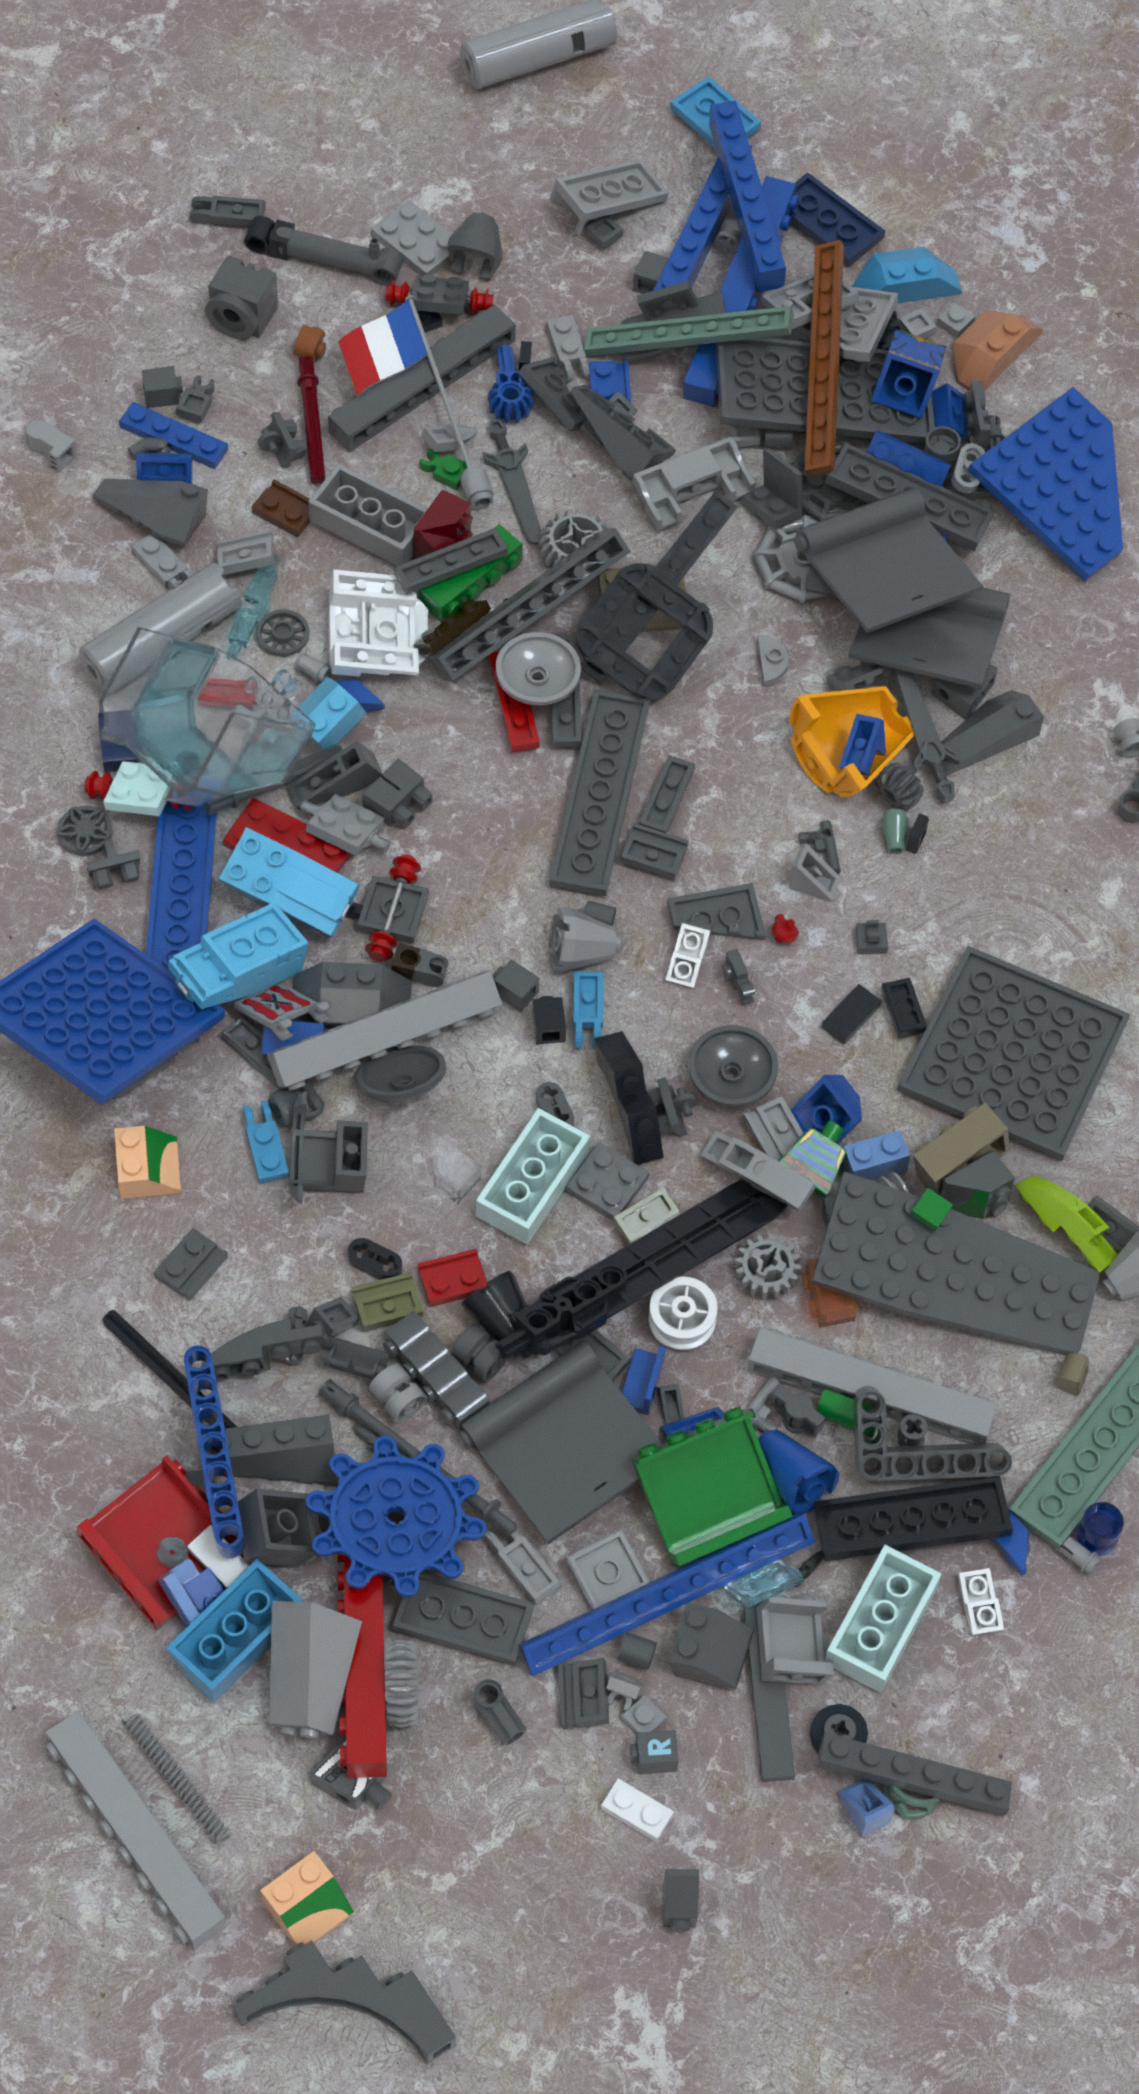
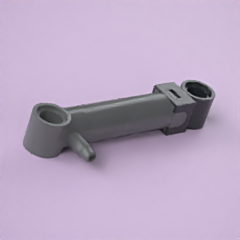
M265 216L253 218L244 239L245 246L252 252L263 254L269 251L270 257L286 261L289 256L368 275L377 283L385 286L391 285L392 280L396 282L404 262L402 254L397 250L387 247L380 250L378 240L375 238L370 240L369 248L295 230L294 223L278 219L275 223Z

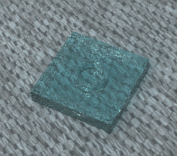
M779 1559L724 1585L727 1596L749 1608L804 1582L801 1571Z

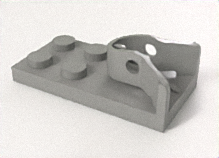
M637 159L557 178L550 201L552 204L574 212L578 216L579 222L576 227V234L581 236L583 229L598 218L664 202L667 200L669 192L642 159Z

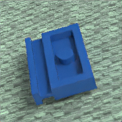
M624 360V363H616V361H589L590 389L607 400L619 391L631 403L628 360Z

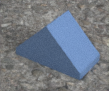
M863 1779L838 1791L861 1837L890 1824L894 1813L893 1803L869 1780Z

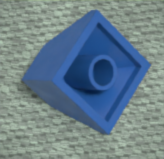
M823 1075L791 1109L803 1133L809 1128H813L821 1133L829 1120L842 1127L844 1131L836 1144H839L862 1120L860 1096L843 1075Z

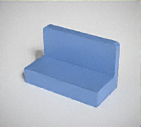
M190 1559L184 1560L157 1578L186 1628L200 1615L182 1586L183 1583L199 1573Z

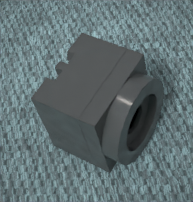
M227 255L208 285L209 301L205 306V314L217 330L229 337L247 339L255 336L260 338L278 309L276 273L264 268L257 271L251 263L246 267L242 260Z

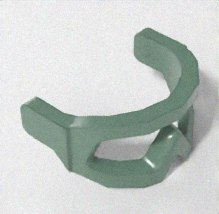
M882 1785V1794L893 1803L894 1811L898 1810L902 1819H921L928 1814H932L941 1799L935 1797L927 1800L915 1799L907 1796L897 1787ZM889 1787H890L892 1793H893L895 1796H897L900 1800H897V1801H893V1800H892V1798H891V1796H890V1793H889ZM905 1803L914 1807H924V1809L909 1811Z

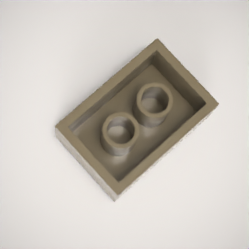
M985 1102L979 1107L973 1106L964 1114L963 1119L955 1125L951 1123L944 1127L939 1133L940 1136L931 1143L926 1141L916 1149L913 1159L917 1177L926 1188L940 1195L943 1181L948 1176L993 1150L999 1158L1010 1150L1008 1128Z

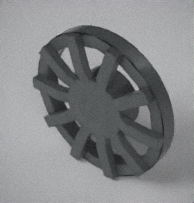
M286 609L275 610L266 614L259 621L257 640L259 645L269 655L286 657L300 653L309 641V626L305 618L295 611ZM280 616V621H277L276 623H274L271 620L273 618ZM284 616H288L293 619L291 620V622L284 620ZM297 621L302 624L301 627L295 629L293 627ZM268 623L272 630L264 629L263 627ZM305 631L304 637L295 635V633ZM261 633L272 636L262 639ZM294 639L296 641L301 642L298 645H296L292 640ZM273 640L275 641L271 647L266 644ZM278 644H282V650L276 649ZM286 644H289L292 648L286 649Z

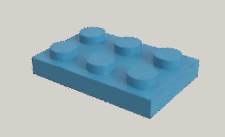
M708 76L670 102V109L716 149L709 126L710 105L736 99ZM736 100L748 138L761 129V121Z

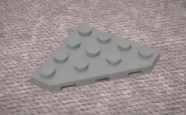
M853 287L859 292V302L841 309L839 355L843 359H850L856 362H870L898 303V293ZM812 302L807 305V306H808L809 308H811V309H812Z

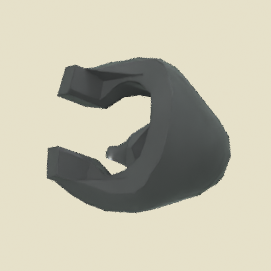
M473 212L453 232L448 239L447 247L451 259V271L462 275L466 259L463 251L486 257L479 278L491 280V277L502 261L499 228L493 217L485 213Z

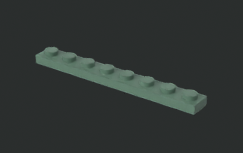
M791 306L588 328L584 351L588 357L791 335L794 311Z

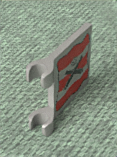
M281 982L234 1002L235 1009L271 1028L282 1041L293 1037V1033H290L287 1029L292 1026L291 1020L307 1012L318 1023L330 1020V1016H327L324 1012L329 1009L327 1002L321 1001L317 1003Z

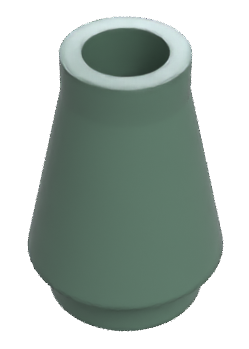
M890 809L883 813V818L880 822L888 852L900 854L905 851L909 818L904 810Z

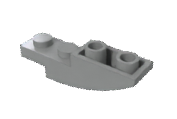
M715 1131L700 1154L705 1161L749 1182L754 1188L799 1211L802 1210L816 1188L813 1182L776 1159L735 1137L732 1139L718 1131Z

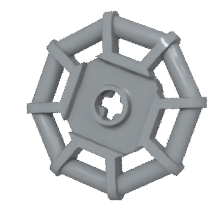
M804 515V518L795 520L777 530L769 525L767 527L768 531L759 547L752 553V559L757 563L764 579V587L769 591L775 590L794 598L801 604H805V601L827 596L806 589L805 583L810 562L800 560V555L803 553L799 552L794 544L796 533L786 534L818 522L811 519L810 515ZM779 540L781 542L780 547L776 550H771L770 548L774 541ZM768 560L775 561L779 570L774 574ZM784 578H786V579L788 580V582L791 583V584H793V585H799V584H800V589H798V588H796V587H794V586H791V585H789V584H786V583L782 582L781 580L784 579Z

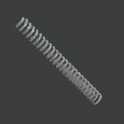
M139 1714L133 1715L127 1722H124L122 1718L121 1723L126 1725L125 1728L129 1730V1734L133 1735V1739H137V1744H141V1749H145V1754H149L148 1758L152 1759V1763L156 1764V1768L160 1769V1773L164 1774V1778L168 1779L169 1784H172L171 1787L176 1789L175 1792L179 1794V1798L183 1799V1803L187 1804V1808L191 1809V1813L195 1814V1818L199 1819V1823L203 1824L204 1829H207L206 1832L211 1834L210 1837L215 1839L214 1843L220 1844L228 1840L231 1835L217 1841L219 1837L228 1831V1828L222 1829L216 1836H213L215 1832L224 1826V1823L218 1824L212 1831H209L211 1827L220 1821V1818L214 1819L208 1826H205L207 1822L216 1816V1813L210 1814L204 1821H201L203 1817L211 1813L212 1808H208L198 1816V1813L206 1809L209 1803H204L198 1810L194 1811L195 1807L202 1804L205 1798H200L194 1805L190 1806L193 1801L200 1797L201 1793H196L190 1800L186 1801L188 1797L197 1791V1788H192L185 1796H182L184 1792L193 1786V1783L187 1784L181 1791H178L180 1787L189 1781V1778L183 1779L177 1786H174L176 1782L185 1776V1773L179 1774L181 1768L174 1770L178 1763H173L169 1766L174 1758L168 1759L162 1766H159L161 1762L170 1756V1753L164 1754L166 1748L159 1750L162 1747V1743L155 1745L158 1742V1738L150 1741L154 1737V1733L149 1734L151 1730L149 1728L144 1730L147 1724L140 1725L143 1719H138ZM143 1731L138 1737H136L137 1733ZM149 1734L143 1741L140 1742L141 1738ZM154 1746L151 1751H147L148 1748ZM159 1750L154 1756H151L152 1753ZM164 1754L158 1761H155L156 1758ZM172 1770H174V1771L170 1774V1776H166L167 1773H169V1772H171ZM179 1774L173 1781H170L171 1778Z

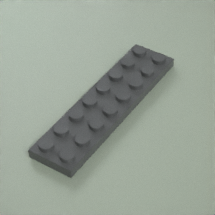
M594 689L549 886L601 896L607 895L649 711L650 699Z

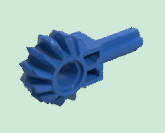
M502 344V347H498L496 350L499 372H496V383H494L492 390L488 393L490 413L495 414L496 419L505 418L506 423L514 419L519 423L521 417L528 418L534 406L533 392L531 388L527 387L525 381H522V377L518 373L519 370L515 371L512 347Z

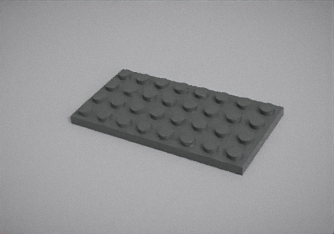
M765 337L715 343L720 424L806 432L811 342ZM876 349L870 362H856L850 359H843L839 355L836 436L873 439L875 432L879 430L902 442L925 444L926 435L931 429L935 428L932 394L923 418L871 401L887 350Z

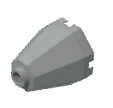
M558 907L556 910L558 914L552 916L548 941L549 947H554L555 955L549 954V962L554 971H569L610 960L616 952L620 951L621 936L617 935V931L613 926L571 908Z
M1139 1231L1135 1233L1104 1271L1107 1279L1103 1283L1112 1297L1118 1294L1123 1300L1139 1296Z

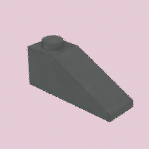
M357 740L287 785L296 808L300 810V806L305 799L316 805L329 801L335 794L344 796L360 791L379 777H382V771L374 753Z

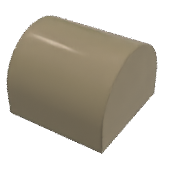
M1068 1353L1055 1382L1059 1389L1074 1396L1080 1394L1089 1372L1088 1356L1078 1353Z

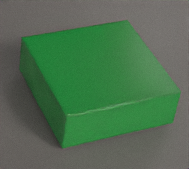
M927 1188L910 1215L936 1231L953 1204Z

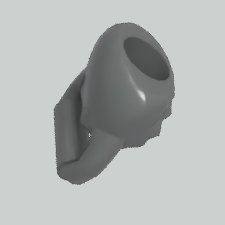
M305 1082V1086L289 1091L287 1086L284 1090H277L269 1095L270 1109L281 1125L285 1127L292 1126L294 1102L299 1097V1094L296 1092L297 1090L307 1092V1100L314 1109L308 1111L306 1108L305 1120L317 1118L323 1112L325 1104L311 1083Z

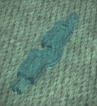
M276 555L274 556L275 564L257 569L252 582L245 591V601L256 606V608L241 607L237 610L234 624L228 635L230 647L226 657L230 660L231 658L233 661L237 660L241 647H248L259 621L270 611L269 597L277 581V571L275 570L280 562V558Z

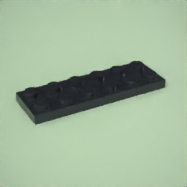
M1000 1476L814 1501V1512L824 1561L880 1554L884 1545L897 1551L1012 1536L1013 1530Z

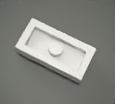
M617 1779L601 1805V1810L655 1842H658L674 1815V1811L620 1779Z

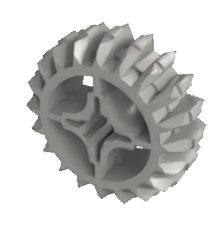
M578 509L575 514H570L566 510L564 517L556 514L554 521L548 520L546 528H543L541 531V539L539 540L540 555L545 560L547 568L553 567L603 529L608 528L607 522H600L599 515L592 518L589 511L584 515L580 514Z
M405 1639L388 1641L384 1646L386 1722L389 1726H397V1728L413 1726L418 1722L417 1645L414 1641H405Z

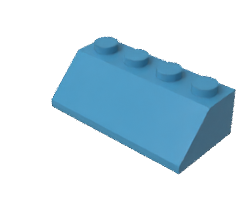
M256 1559L166 1647V1651L190 1682L214 1703L271 1647L273 1602H303V1600L263 1563Z

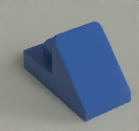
M856 714L839 768L843 769L845 766L854 763L861 775L868 776L875 754L881 756L886 754L884 720Z

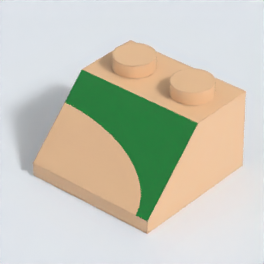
M147 1126L114 1128L118 1185L121 1199L181 1193L176 1136Z
M315 1851L260 1890L262 1903L294 1945L301 1942L305 1945L311 1940L313 1943H316L354 1914V1910L336 1879Z

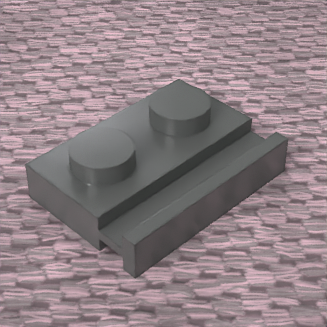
M634 823L632 832L620 856V863L675 880L688 848L689 840Z
M192 1228L155 1270V1278L178 1294L181 1293L190 1301L228 1258V1252L221 1250L217 1247V1244Z
M604 1658L576 1661L566 1665L563 1663L558 1664L562 1728L565 1730L575 1726L580 1728L610 1724L608 1689H606L608 1684L607 1664Z

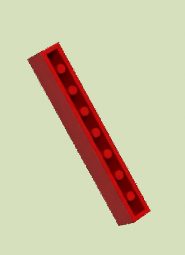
M337 1554V1561L344 1562V1571H338V1591L344 1590V1600H338V1612L362 1621L341 1706H346V1716H340V1736H346V1746H340V1766H347V1778L387 1777L383 1575L373 1577L362 1589H353L346 1581V1574L351 1566V1560L345 1555Z

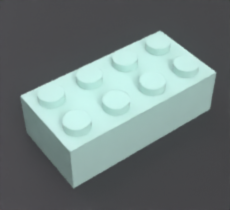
M538 1108L476 1199L475 1217L528 1245L588 1155L590 1135Z
M884 1545L830 1644L825 1662H833V1669L882 1693L935 1594L942 1573Z

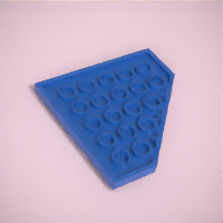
M1074 387L972 462L967 469L972 476L1085 582L1119 556L1123 550L1112 422Z

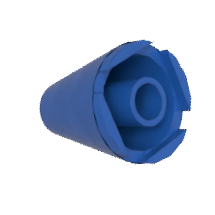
M768 1430L758 1438L777 1490L784 1503L789 1506L791 1512L793 1511L795 1514L800 1511L804 1514L814 1509V1501H820V1497L826 1491L830 1494L834 1491L839 1481V1471L832 1463L780 1430Z

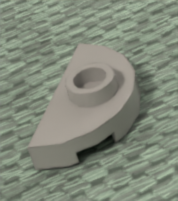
M758 635L757 644L763 687L777 683V680L787 672L789 655L785 646L779 640L767 635Z

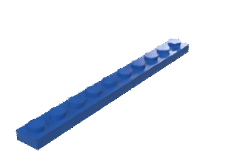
M800 1511L787 1520L732 1543L519 1644L529 1673L535 1676L815 1543L806 1515Z

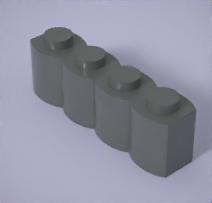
M412 1311L384 1331L385 1342L383 1346L387 1353H390L389 1355L392 1358L397 1357L404 1363L402 1367L410 1375L411 1380L416 1379L423 1386L421 1390L427 1395V1400L430 1403L435 1402L441 1407L440 1414L449 1426L454 1424L461 1430V1423L490 1404V1400L479 1385L470 1378L462 1365L450 1354L445 1345L432 1333L424 1320L415 1311Z

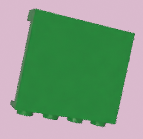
M741 1407L732 1408L723 1413L724 1418L715 1422L712 1419L699 1422L695 1425L696 1430L687 1434L684 1431L671 1434L666 1437V1443L656 1446L655 1443L643 1446L637 1450L638 1455L631 1457L647 1503L672 1564L677 1566L684 1565L793 1517L789 1506L782 1503L750 1417L754 1416L753 1411L742 1410Z

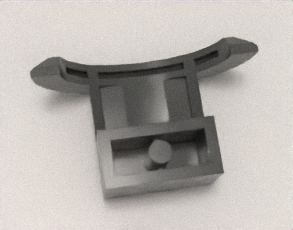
M304 1091L294 1102L290 1152V1194L299 1204H302L303 1189L363 1193L367 1171L368 1122L338 1120L336 1132L304 1130L307 1106V1092Z

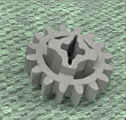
M770 1233L768 1240H764L761 1234H758L755 1243L747 1239L746 1248H739V1257L735 1259L734 1267L738 1268L736 1269L735 1276L738 1279L743 1278L741 1282L742 1288L751 1287L750 1295L754 1296L759 1291L762 1292V1299H766L768 1293H772L774 1298L777 1299L780 1290L788 1294L790 1292V1284L797 1285V1275H800L801 1265H798L800 1254H793L795 1248L793 1244L787 1247L784 1245V1237L780 1238L779 1241H774V1235ZM749 1269L754 1271L755 1276L751 1274Z

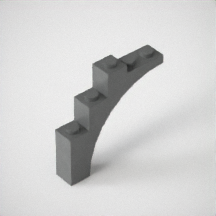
M312 1940L305 1945L303 1942L298 1943L287 1951V1956L283 1958L286 1973H275L265 1981L266 1986L256 1992L253 1990L247 1991L236 2000L237 2004L233 2006L235 2017L241 2026L265 2014L293 2006L320 2004L352 2009L368 2014L392 2027L413 2045L427 2064L456 2046V2036L412 1970L405 1975L403 1972L392 1976L386 1982L387 1986L383 1988L362 1955L355 1960L353 1957L344 1960L336 1967L337 1971L333 1973Z

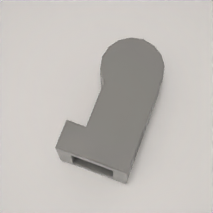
M34 420L28 424L26 433L29 448L35 452H42L49 457L51 468L57 472H60L77 456L75 440L43 420Z

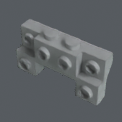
M732 437L699 449H692L684 455L674 459H666L661 464L633 474V485L645 503V512L657 531L682 522V510L677 504L681 501L721 487L727 498L733 502L741 499L742 495L754 490L756 487V482L745 466L738 446Z

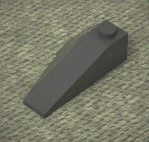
M1011 690L987 700L941 741L943 745L957 753L960 761L958 765L943 759L942 765L946 776L1040 736L1044 716L1031 697Z

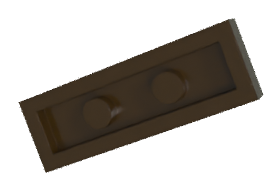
M467 600L459 606V611L443 617L440 620L441 624L423 632L421 639L413 645L414 648H418V655L437 652L491 611L487 600Z

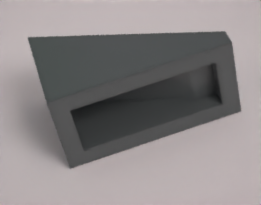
M672 1384L657 1387L665 1425L684 1419L679 1385Z

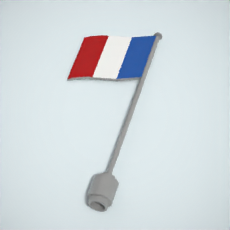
M408 295L403 304L387 315L352 330L338 341L356 396L358 398L373 385L406 371L425 357H428L467 469L460 476V482L467 502H470L474 509L486 508L492 504L494 494L485 469L472 466L416 310L414 304L415 297Z

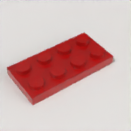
M255 798L251 799L223 839V846L234 851L247 827L336 873H339L351 853L306 832V823Z

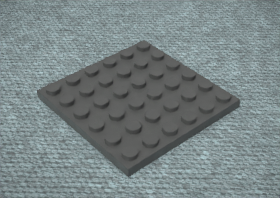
M967 946L898 1084L897 1090L961 1118L973 1106L979 1107L986 1102L1008 1128L1009 1139L1062 1161L1127 1025L1130 1014Z

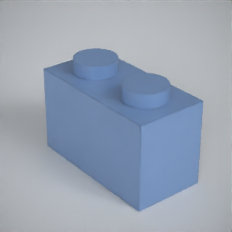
M900 1130L843 1146L846 1150L841 1163L844 1172L873 1181L879 1176L886 1177L889 1172L897 1174L907 1172L910 1153Z

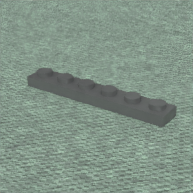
M825 1732L821 1738L817 1767L1003 1816L1009 1810L1011 1781Z

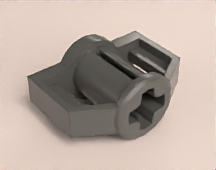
M782 1385L773 1393L771 1405L783 1417L784 1427L792 1433L804 1432L817 1437L824 1427L826 1417L813 1409L812 1399L804 1393L793 1394Z

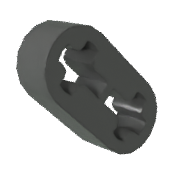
M553 1082L541 1084L536 1091L537 1107L555 1117L558 1113L562 1121H566V1123L574 1127V1115L560 1086ZM545 1093H549L550 1096H554L553 1106L551 1105L548 1098H544Z

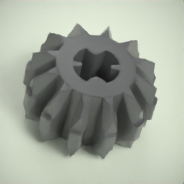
M898 762L885 766L876 777L875 785L879 789V794L894 808L909 810L920 801L919 799L923 796L924 791L923 786L920 784V779L914 775V772H911L907 766H902Z

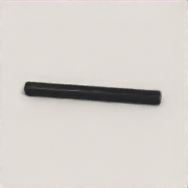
M110 1310L103 1317V1324L192 1408L187 1378L115 1310ZM201 1391L197 1393L198 1396L205 1397ZM222 1412L225 1429L238 1427ZM214 1418L205 1419L209 1425H213L217 1421Z

